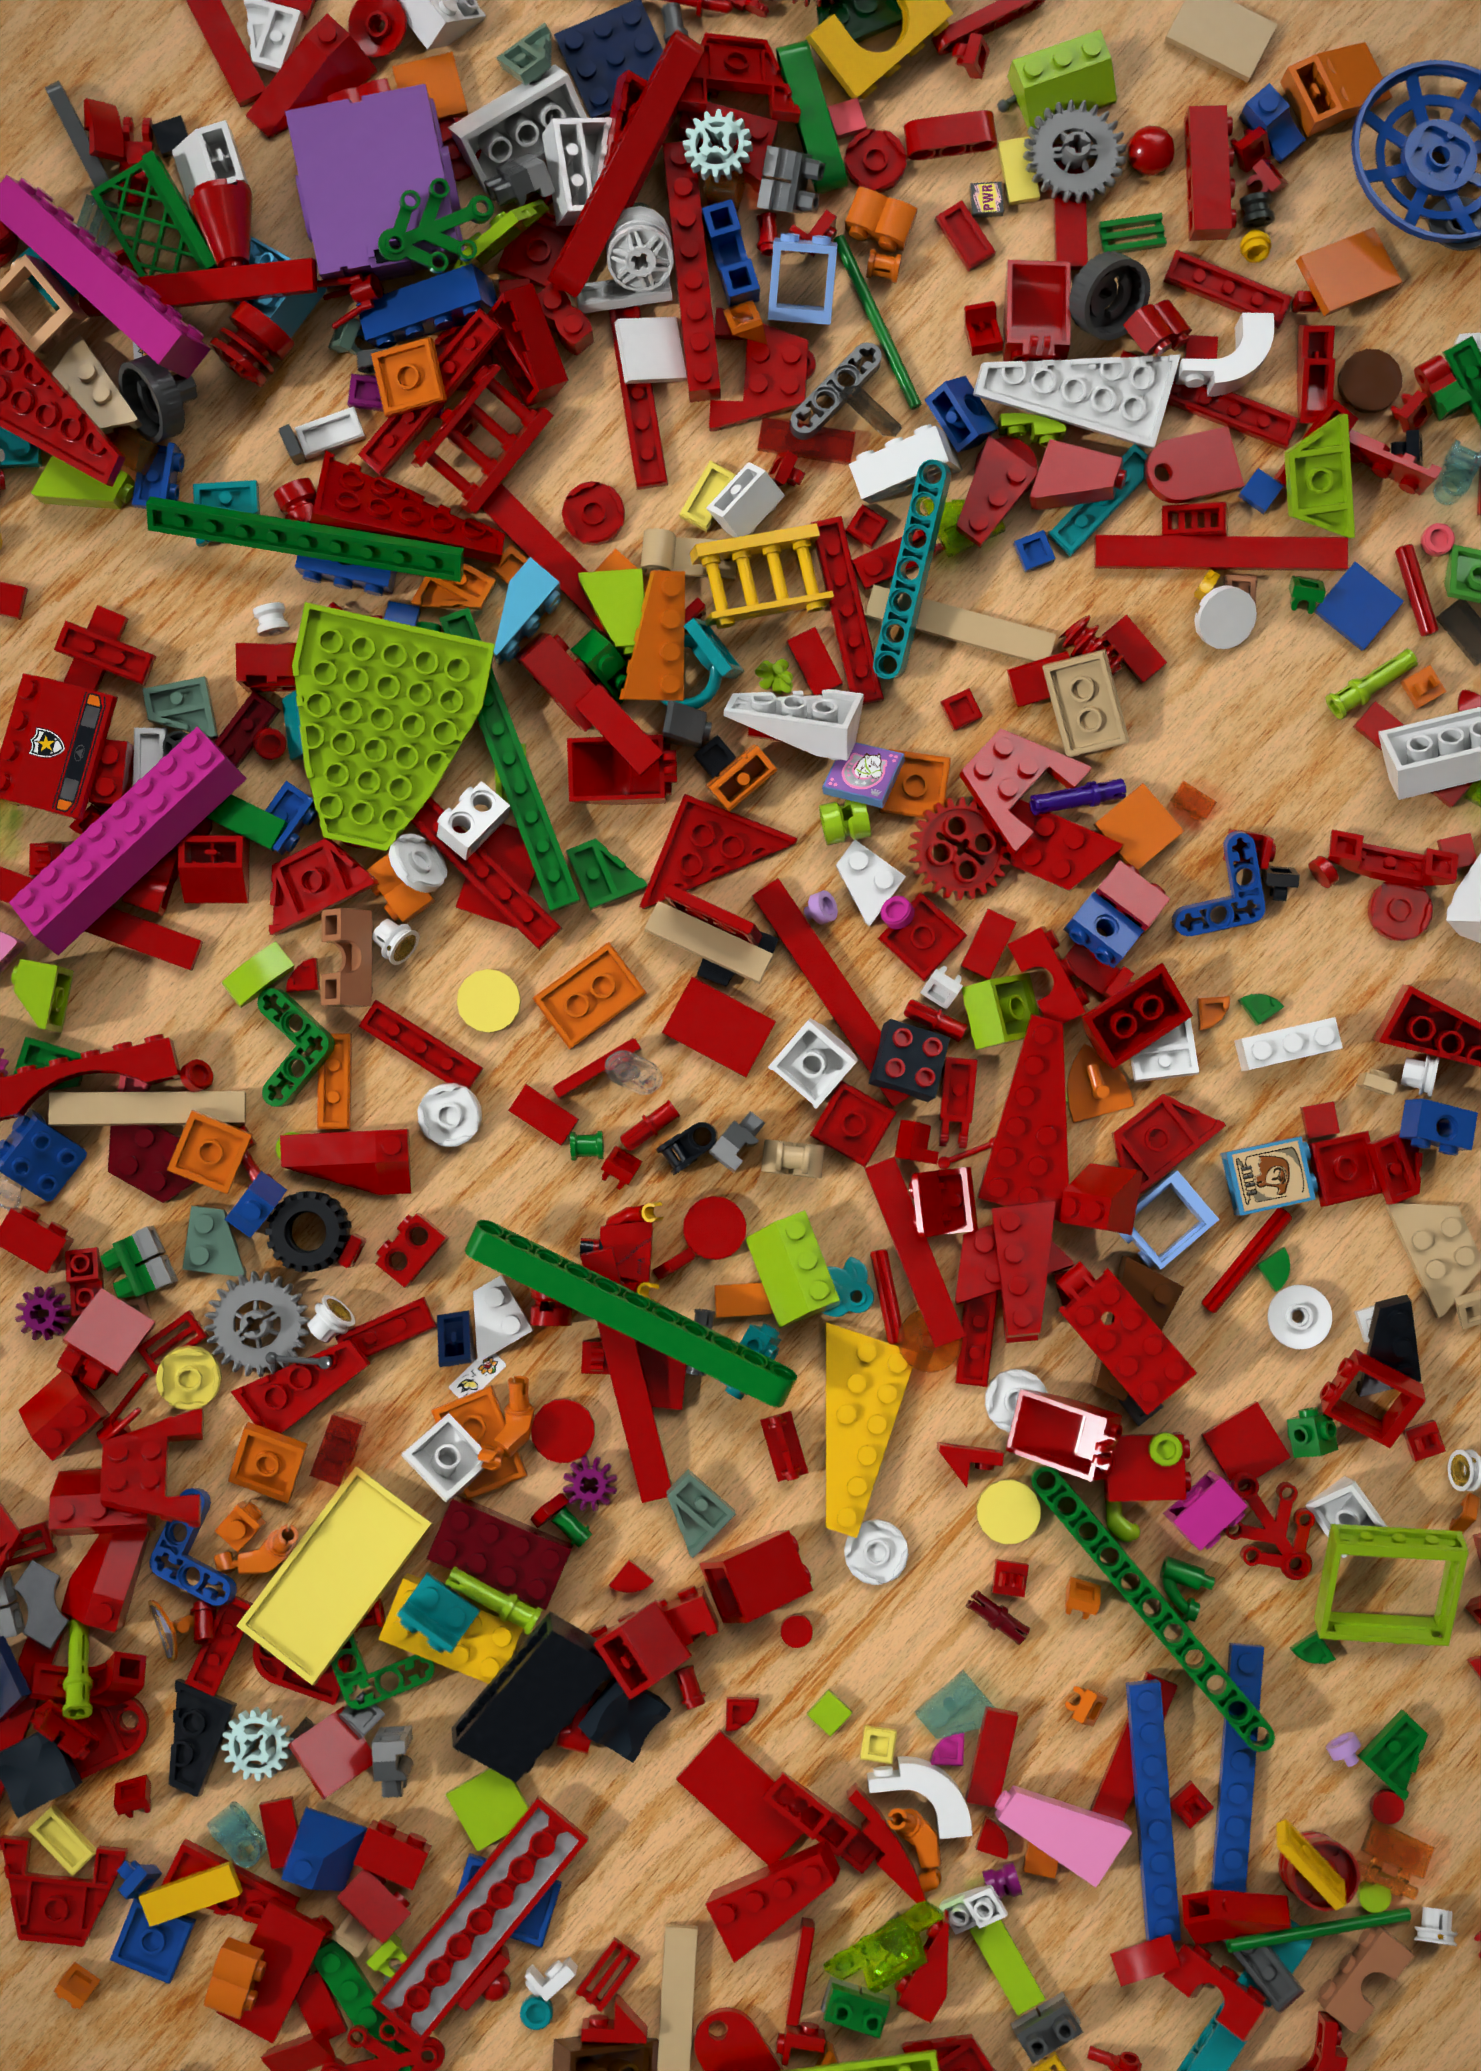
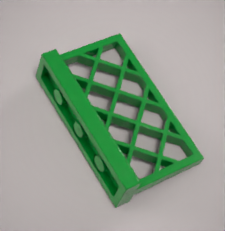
M153 150L141 156L143 160L90 191L139 277L147 276L143 268L150 270L149 276L155 275L156 271L164 274L178 273L182 255L194 258L200 268L199 270L218 268L196 219L160 157ZM141 171H144L148 178L146 193L130 189L132 177ZM125 182L124 187L118 186L121 183ZM153 188L158 196L151 195ZM112 189L122 191L119 209L108 207L102 195ZM128 194L144 197L140 215L125 211ZM150 199L162 202L165 207L162 221L146 217ZM111 212L117 214L116 221H115L113 215L111 214ZM123 216L139 220L135 237L122 233L120 227ZM169 216L174 224L167 223ZM145 222L160 225L157 243L141 239ZM166 227L179 231L181 238L178 249L162 245ZM127 240L134 242L132 248ZM139 244L155 247L151 265L141 263L137 259ZM185 244L187 245L190 252L184 251ZM161 249L177 254L173 271L157 267Z

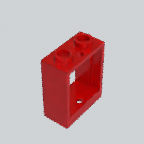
M1357 1349L1353 1351L1349 1358L1345 1357L1341 1361L1333 1381H1328L1320 1392L1323 1414L1388 1448L1393 1446L1426 1401L1422 1383ZM1359 1371L1401 1392L1381 1420L1339 1399Z

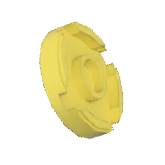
M485 969L474 972L464 980L458 990L457 1006L459 1014L467 1025L477 1031L493 1033L503 1030L514 1022L519 1013L521 997L518 987L509 976L501 971Z
M188 1345L175 1348L165 1355L158 1366L156 1375L158 1392L162 1398L164 1397L176 1409L190 1411L202 1408L219 1391L222 1378L220 1365L213 1354L202 1347Z
M1005 1479L989 1484L980 1494L976 1505V1514L982 1531L992 1540L1002 1544H1017L1028 1539L1035 1532L1041 1518V1509L1036 1494L1025 1483L1014 1479Z

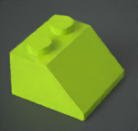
M20 959L19 965H15L12 971L11 982L14 984L13 991L40 1029L62 1033L74 971L57 965Z
M1029 973L990 979L961 988L976 1050L1023 1040L1031 1013L1039 1015Z

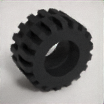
M316 1191L297 1192L294 1195H288L283 1198L284 1201L276 1205L274 1213L270 1214L267 1220L270 1222L269 1228H266V1235H269L270 1240L267 1242L269 1249H273L274 1258L283 1262L282 1265L286 1268H293L297 1272L319 1271L338 1262L351 1237L349 1235V1228H352L351 1221H348L346 1216L348 1213L345 1208L342 1209L339 1205L340 1202L332 1199L328 1194ZM306 1212L319 1215L326 1226L325 1241L318 1249L312 1251L301 1249L295 1243L292 1236V1226L295 1219Z

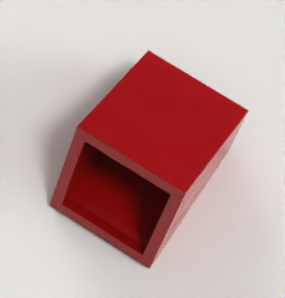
M789 1530L775 1531L699 1563L723 1624L749 1623L813 1591L810 1583L812 1580L811 1574L802 1563L798 1554V1542L790 1534Z

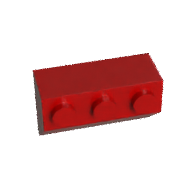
M1161 963L1083 1015L1082 1022L1085 1034L1099 1058L1115 1069L1191 1018L1193 1014L1165 965Z
M101 1469L59 1471L49 1502V1530L57 1536L156 1530V1515L147 1513L140 1515L101 1505Z

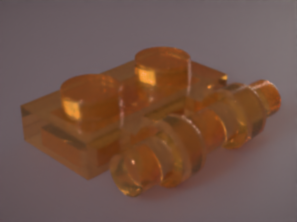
M1371 1820L1360 1851L1372 1856L1369 1865L1357 1860L1360 1875L1363 1876L1364 1881L1372 1885L1378 1883L1390 1889V1893L1397 1897L1405 1896L1415 1900L1419 1889L1409 1884L1411 1875L1419 1879L1425 1878L1435 1847L1382 1822ZM1384 1863L1399 1869L1396 1877L1382 1871Z

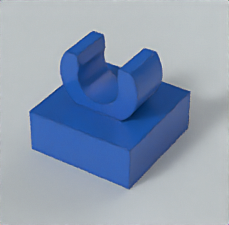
M125 1860L117 1870L119 1875L126 1880L118 1891L125 1899H137L142 1892L149 1890L163 1873L155 1864L140 1865L135 1860L130 1864Z

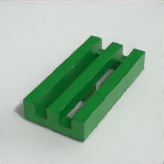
M1162 213L1100 221L1098 226L1103 253L1107 251L1126 253L1165 247L1167 242L1166 237H1164L1165 229L1164 225H1162ZM1155 224V226L1107 233V231ZM1154 234L1157 236L1155 239L1109 245L1108 241L1137 238L1140 236Z

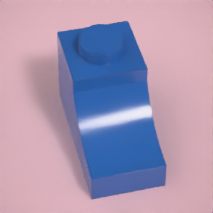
M1269 83L1246 102L1239 119L1252 131L1258 126L1267 131L1271 155L1281 164L1301 147L1306 139L1300 133L1291 117L1290 105Z
M260 1171L224 1220L251 1238L276 1207L287 1189Z

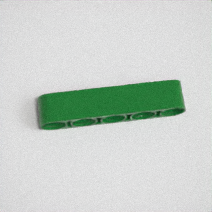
M804 40L776 48L777 61L781 68L780 72L783 82L789 85L792 91L791 98L794 105L798 104L801 110L799 122H795L803 152L813 155L812 159L825 163L822 181L812 179L815 192L823 194L847 187L848 181L808 41Z

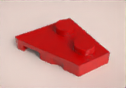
M1400 1131L1367 1144L1386 1204H1396L1420 1194L1421 1177L1419 1172L1422 1167L1423 1153H1419L1418 1147L1411 1146V1140L1399 1138Z

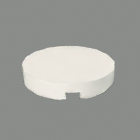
M1223 585L1212 589L1203 597L1199 604L1201 606L1199 612L1195 614L1194 619L1196 632L1202 641L1216 649H1229L1239 645L1251 633L1257 616L1256 605L1247 592L1238 587Z
M411 833L403 834L390 846L389 859L392 868L397 876L414 890L424 893L434 892L444 883L448 873L442 854L434 845L430 848L424 843L426 839L422 836Z
M442 1083L430 1089L422 1098L417 1110L418 1123L423 1134L443 1147H457L468 1142L479 1130L482 1121L481 1105L476 1095L467 1087L457 1083Z
M1010 1369L999 1373L989 1383L985 1392V1408L989 1418L998 1428L1009 1433L1020 1389L1048 1393L1042 1381L1036 1375L1024 1369Z
M880 1519L862 1522L857 1538L847 1536L844 1547L845 1561L852 1575L860 1581L872 1585H880L896 1579L906 1567L909 1555L907 1541L901 1531L892 1523Z

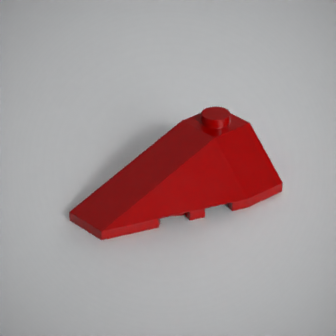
M327 13L305 35L245 116L266 137L271 138L289 129L285 111L329 103L327 99L329 95L341 90L357 88L367 83L378 70L353 37Z
M408 1129L280 1135L282 1168L378 1195L411 1194Z
M151 1531L99 1534L69 1579L61 1611L85 1625L117 1632L124 1627Z

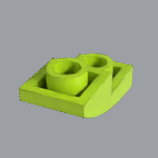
M1003 413L1000 414L998 420L999 435L1007 434L1008 437L1016 438L1026 435V432H1030L1031 443H1040V446L1047 447L1049 439L1060 441L1063 440L1066 434V425L1039 415Z
M275 941L239 966L222 981V985L238 1006L242 1008L258 998L260 993L267 989L269 985L294 971V964Z

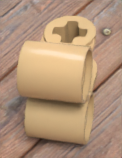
M765 1140L761 1172L822 1178L825 1146Z

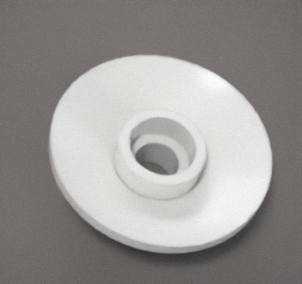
M1292 1285L1282 1289L1274 1296L1268 1308L1267 1320L1273 1336L1280 1343L1293 1349H1308L1322 1342L1328 1335L1332 1325V1310L1325 1296L1315 1288L1306 1285ZM1299 1310L1303 1317L1300 1322L1296 1323L1292 1319V1314Z

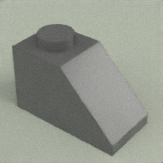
M668 700L663 727L664 743L701 749L703 740L709 741L712 722H707V712Z

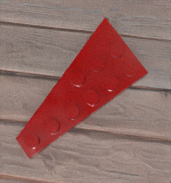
M0 317V427L103 484L113 487L126 457L11 326Z
M325 450L312 513V523L464 548V557L500 564L505 538L504 533L472 518L463 520L450 514L451 508L442 504L437 508L425 502V496L382 476L373 478L361 472V466L352 462L349 465H345L335 460V454Z
M1031 1013L977 1196L979 1199L1008 1207L1056 1202L1054 1220L1058 1221L1063 1190L1069 1185L1063 1022Z

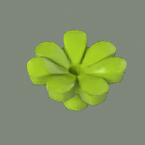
M779 659L775 664L768 660L763 661L755 670V674L763 678L759 682L760 687L767 690L772 686V690L776 694H782L783 691L790 693L793 688V675L791 672L786 671L789 663L785 659Z

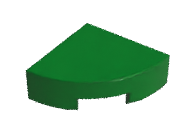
M1250 994L1238 999L1256 1026L1284 1007L1276 998L1264 994Z
M1285 1247L1280 1248L1256 1265L1274 1292L1283 1287L1290 1272V1259Z
M1316 1630L1289 1647L1297 1657L1309 1663L1326 1664L1336 1660L1324 1640L1319 1639Z

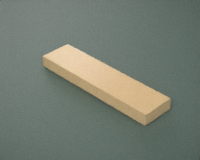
M660 901L657 902L644 928L646 932L758 984H760L773 958V953Z

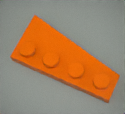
M653 570L650 572L641 609L642 617L639 628L636 629L635 645L631 660L628 661L626 682L624 688L621 689L619 700L684 701L685 571Z

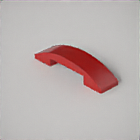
M1333 829L1331 831L1328 859L1354 873L1386 882L1420 886L1455 884L1457 880L1459 854L1427 848L1424 855L1363 843L1364 835Z

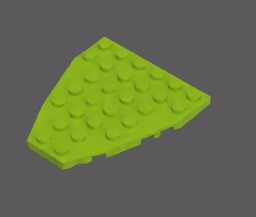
M305 602L292 669L297 693L296 702L301 726L300 734L304 767L312 789L313 801L319 815L320 827L324 838L384 851L389 850L390 846L397 840L432 796L484 705L495 644Z

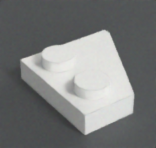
M244 0L248 17V35L251 39L250 52L252 62L256 67L278 72L292 53L304 16L300 10L265 0Z
M857 840L851 843L836 864V868L863 916L865 924L870 927L881 912L883 904L892 897L906 876Z
M1191 1018L1130 1058L1134 1083L1199 1074Z
M502 1275L473 1291L477 1359L479 1362L534 1330Z

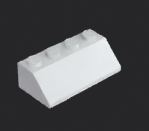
M554 64L544 72L543 77L537 82L529 83L526 86L523 83L452 124L448 129L463 159L471 168L472 173L484 192L487 193L484 181L498 176L496 167L528 153L541 160L546 158L542 133L552 118H587L569 75ZM481 149V155L479 160H477L475 154Z
M1481 707L1379 731V740L1389 781L1398 800L1481 780Z

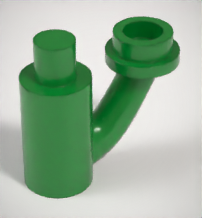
M1166 1556L1160 1571L1163 1588L1169 1599L1183 1613L1182 1620L1185 1622L1189 1620L1195 1622L1200 1610V1603L1195 1602V1599L1191 1597L1186 1601L1178 1590L1177 1583L1195 1590H1199L1200 1586L1212 1590L1215 1577L1204 1574V1568Z

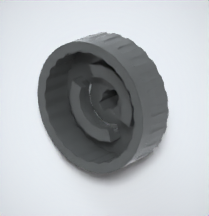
M1107 251L1098 254L1089 260L1078 274L1074 275L1069 297V310L1075 324L1087 333L1101 340L1120 338L1128 333L1123 324L1137 309L1148 304L1150 297L1149 275L1141 263L1122 253ZM1115 277L1117 278V281H1118V288H1117V283H1116L1115 280H1114Z
M149 355L123 363L118 374L119 389L121 395L142 424V426L136 428L137 431L151 443H158L181 434L185 424L183 403L194 400L198 396L197 386L193 377L190 376L187 379L179 374L172 376L167 368L157 364Z

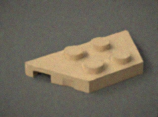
M81 335L77 336L53 371L54 377L105 434L114 433V428L130 425L135 429L142 426Z
M1402 1203L1385 1204L1435 1317H1443L1454 1304V1298L1462 1294L1481 1270V1255L1459 1207Z

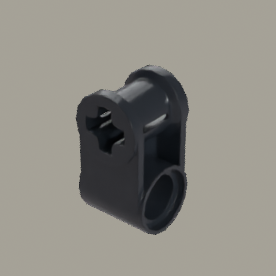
M699 1122L666 1141L656 1151L664 1155L673 1168L671 1173L674 1176L711 1149L717 1142L718 1133L712 1124ZM700 1127L707 1128L712 1134L711 1141L705 1146L699 1145L694 1139V1133ZM672 1148L676 1151V1153H677L678 1156L680 1157L681 1161L677 1158V1156H676L675 1153L673 1152Z

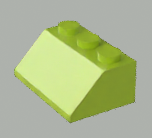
M1101 29L1012 60L1007 75L1028 129L1031 126L1037 129L1034 123L1037 116L1045 120L1044 111L1047 107L1055 114L1057 102H1060L1062 108L1067 110L1069 101L1073 99L1074 107L1078 110L1082 101L1086 100L1087 112H1090L1095 104H1098V109L1117 102L1112 58Z
M805 1210L775 1221L745 1238L779 1328L839 1306L840 1299Z

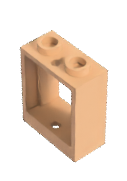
M25 254L17 258L11 264V270L0 279V317L11 326L38 358L46 360L86 319L87 314L40 259ZM31 275L35 277L60 307L33 336L30 335L4 304Z

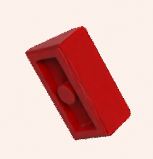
M1068 651L1007 670L1011 695L1018 707L1051 698L1042 666L1070 658Z
M324 2028L271 2047L261 2056V2060L271 2071H308L337 2059Z

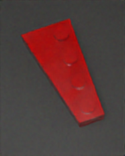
M827 1840L712 1891L705 1905L734 1963L835 1883L841 1868Z

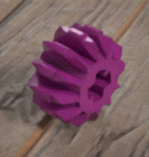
M41 1286L35 1287L34 1295L30 1292H25L23 1299L26 1303H17L16 1305L18 1310L23 1311V1315L15 1317L16 1322L25 1321L26 1323L22 1327L21 1332L25 1334L32 1330L31 1336L33 1340H39L43 1335L46 1341L53 1339V1332L58 1335L63 1334L64 1328L60 1323L68 1324L71 1322L70 1317L63 1315L65 1311L71 1310V1305L62 1306L61 1304L65 1300L66 1295L60 1293L55 1296V1287H48L45 1292ZM48 1309L49 1316L39 1318L38 1311Z
M587 1456L582 1457L583 1468L576 1462H572L570 1467L575 1474L565 1473L563 1477L566 1481L573 1482V1484L563 1487L564 1493L575 1492L569 1499V1503L574 1504L580 1498L582 1500L580 1510L585 1511L588 1502H591L593 1511H598L599 1503L597 1499L607 1506L610 1504V1499L605 1493L616 1494L617 1488L607 1485V1483L617 1481V1475H605L612 1465L607 1463L600 1469L598 1466L601 1458L598 1456L595 1457L593 1466L589 1465ZM587 1477L590 1480L595 1477L598 1480L595 1486L599 1488L597 1490L593 1488L584 1489L585 1481L582 1479Z

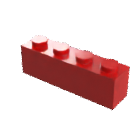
M1227 105L1189 106L1184 117L1189 241L1226 240L1231 230L1236 227V209H1231V198H1234L1235 179L1230 178V167H1233L1234 149L1229 147L1228 136L1232 135L1233 120L1232 117H1227Z

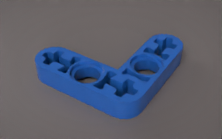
M1233 831L1226 836L1223 842L1231 895L1178 908L1172 916V924L1181 935L1195 936L1254 923L1263 917L1265 913V900L1256 846L1250 835L1242 831ZM1238 838L1247 843L1246 846L1242 847L1241 851L1242 857L1246 860L1250 858V862L1233 863L1234 861H1240L1239 853L1232 849V846L1237 844ZM1244 868L1250 869L1252 871V880L1246 885H1239L1236 880L1237 873ZM1248 900L1257 904V907L1252 909V914L1249 915L1243 910L1235 912L1237 918L1234 919V910L1231 903H1234L1237 909L1246 907ZM1217 906H1224L1227 911L1225 919L1218 923L1213 922L1210 917L1211 911ZM1200 910H1203V918L1206 925L1203 926L1201 920L1190 922V928L1188 929L1183 924H1180V921L1185 920V914L1188 913L1192 918L1202 917Z
M186 1489L179 1496L200 1495L202 1526L210 1509V1496L204 1489ZM173 1520V1522L167 1521L150 1557L152 1572L211 1605L219 1606L232 1602L237 1593V1586L234 1580L188 1555L201 1526L195 1528L188 1526L186 1522ZM178 1523L184 1524L187 1528V1536L181 1542L176 1540L173 1534L174 1527ZM162 1556H169L168 1561L175 1565H181L180 1568H164L165 1563L161 1561ZM191 1567H196L200 1572V1580L196 1585H191L186 1579L187 1571ZM208 1583L212 1585L223 1584L222 1590L226 1592L225 1596L217 1598L218 1591L212 1587H206Z

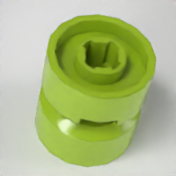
M845 800L843 805H839L837 802L819 805L820 818L827 846L845 842L848 836L853 840L871 837L866 804Z

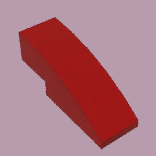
M1298 325L1297 402L1299 423H1314L1329 401L1333 400L1336 358H1333L1334 325Z

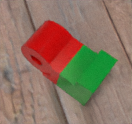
M1436 355L1414 368V375L1421 391L1428 395L1431 408L1439 421L1461 410L1472 399L1466 388L1462 390L1453 376L1447 361L1441 355Z

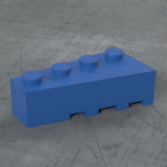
M471 263L386 293L381 299L374 300V308L363 311L359 314L365 341L376 348L384 349L391 348L398 342L445 331L452 327L464 326L479 308L488 314L498 299L493 280Z

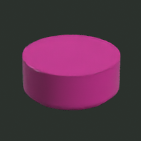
M894 896L883 904L881 917L888 927L902 929L912 921L914 908L905 897Z

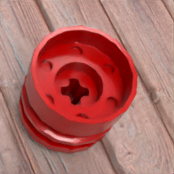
M241 301L229 316L233 325L238 329L237 332L234 333L227 328L221 327L218 332L228 343L226 344L222 340L213 337L208 344L230 370L241 378L249 380L259 387H263L267 379L258 368L272 375L275 370L266 359L269 355L279 361H283L295 346V343L269 317L251 304Z
M1316 1831L1300 1832L1345 1881L1346 1905L1350 1903L1358 1891L1360 1882L1359 1865L1352 1852L1326 1834ZM1280 1852L1278 1861L1279 1875L1286 1889L1313 1909L1324 1912L1335 1910Z

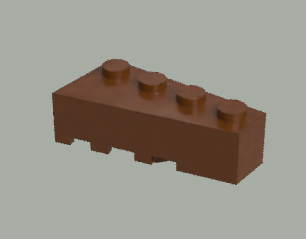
M1122 1256L1117 1279L1162 1331L1185 1287L1128 1256ZM1110 1312L1107 1314L1106 1325L1114 1322V1315ZM1097 1357L1090 1384L1125 1401L1129 1393Z

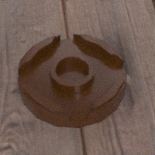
M1365 349L1354 353L1345 361L1338 375V389L1342 399L1361 413H1376L1385 410L1395 401L1402 388V373L1398 363L1391 355L1379 349Z

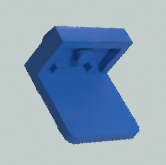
M30 1108L24 1116L16 1119L12 1127L13 1131L7 1139L0 1141V1172L43 1200L52 1201L86 1158L87 1152L83 1147L49 1126L41 1114Z

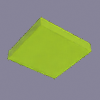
M490 1768L446 1793V1797L477 1852L506 1836L529 1808L517 1784Z

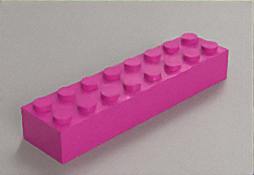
M6 175L0 183V220L157 364L188 379L211 350L202 341L205 336L191 324L186 325L181 320L183 316L169 304L165 306L159 300L161 296L146 284L143 286L137 281L139 276L126 265L121 266L116 261L118 257L103 245L100 247L95 242L96 237L83 226L78 227L73 222L75 218L60 206L57 208L51 203L54 199L39 187L35 188L22 177L17 181Z
M197 726L175 748L161 758L145 776L139 779L130 790L114 802L71 845L67 846L24 889L20 890L9 904L33 936L58 956L247 778Z

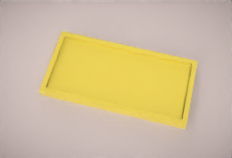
M355 1466L243 1616L237 1627L308 1683L316 1685L431 1529L433 1523L359 1467Z

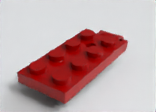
M1079 1261L1055 1281L1071 1300L1065 1307L1061 1306L1058 1310L1139 1407L1148 1415L1193 1378L1197 1372L1108 1268L1096 1280L1082 1262ZM1105 1312H1110L1114 1315V1322L1110 1325L1102 1322L1101 1317Z

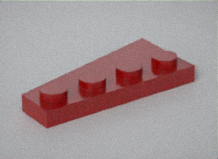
M351 1338L308 1357L318 1359L326 1355L331 1357L332 1365L327 1369H322L319 1365L294 1363L276 1371L274 1374H269L231 1391V1393L254 1424L283 1434L371 1363Z

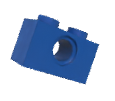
M966 376L945 381L924 399L957 453L979 446L988 438V435L991 436L999 429L981 399L973 395L974 388Z
M1094 891L1063 929L1075 943L1084 945L1094 953L1098 961L1112 968L1124 958L1144 931ZM1097 928L1104 930L1107 937L1099 934Z
M1426 1099L1405 1100L1399 1138L1411 1140V1146L1430 1149L1432 1145L1439 1147V1153L1457 1156L1459 1151L1472 1150L1478 1112ZM1437 1123L1439 1125V1133L1437 1132Z

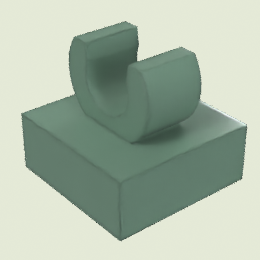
M353 318L335 329L328 348L337 353L349 351L353 355L363 351L355 345L356 337L365 340L363 330L359 329L361 322Z

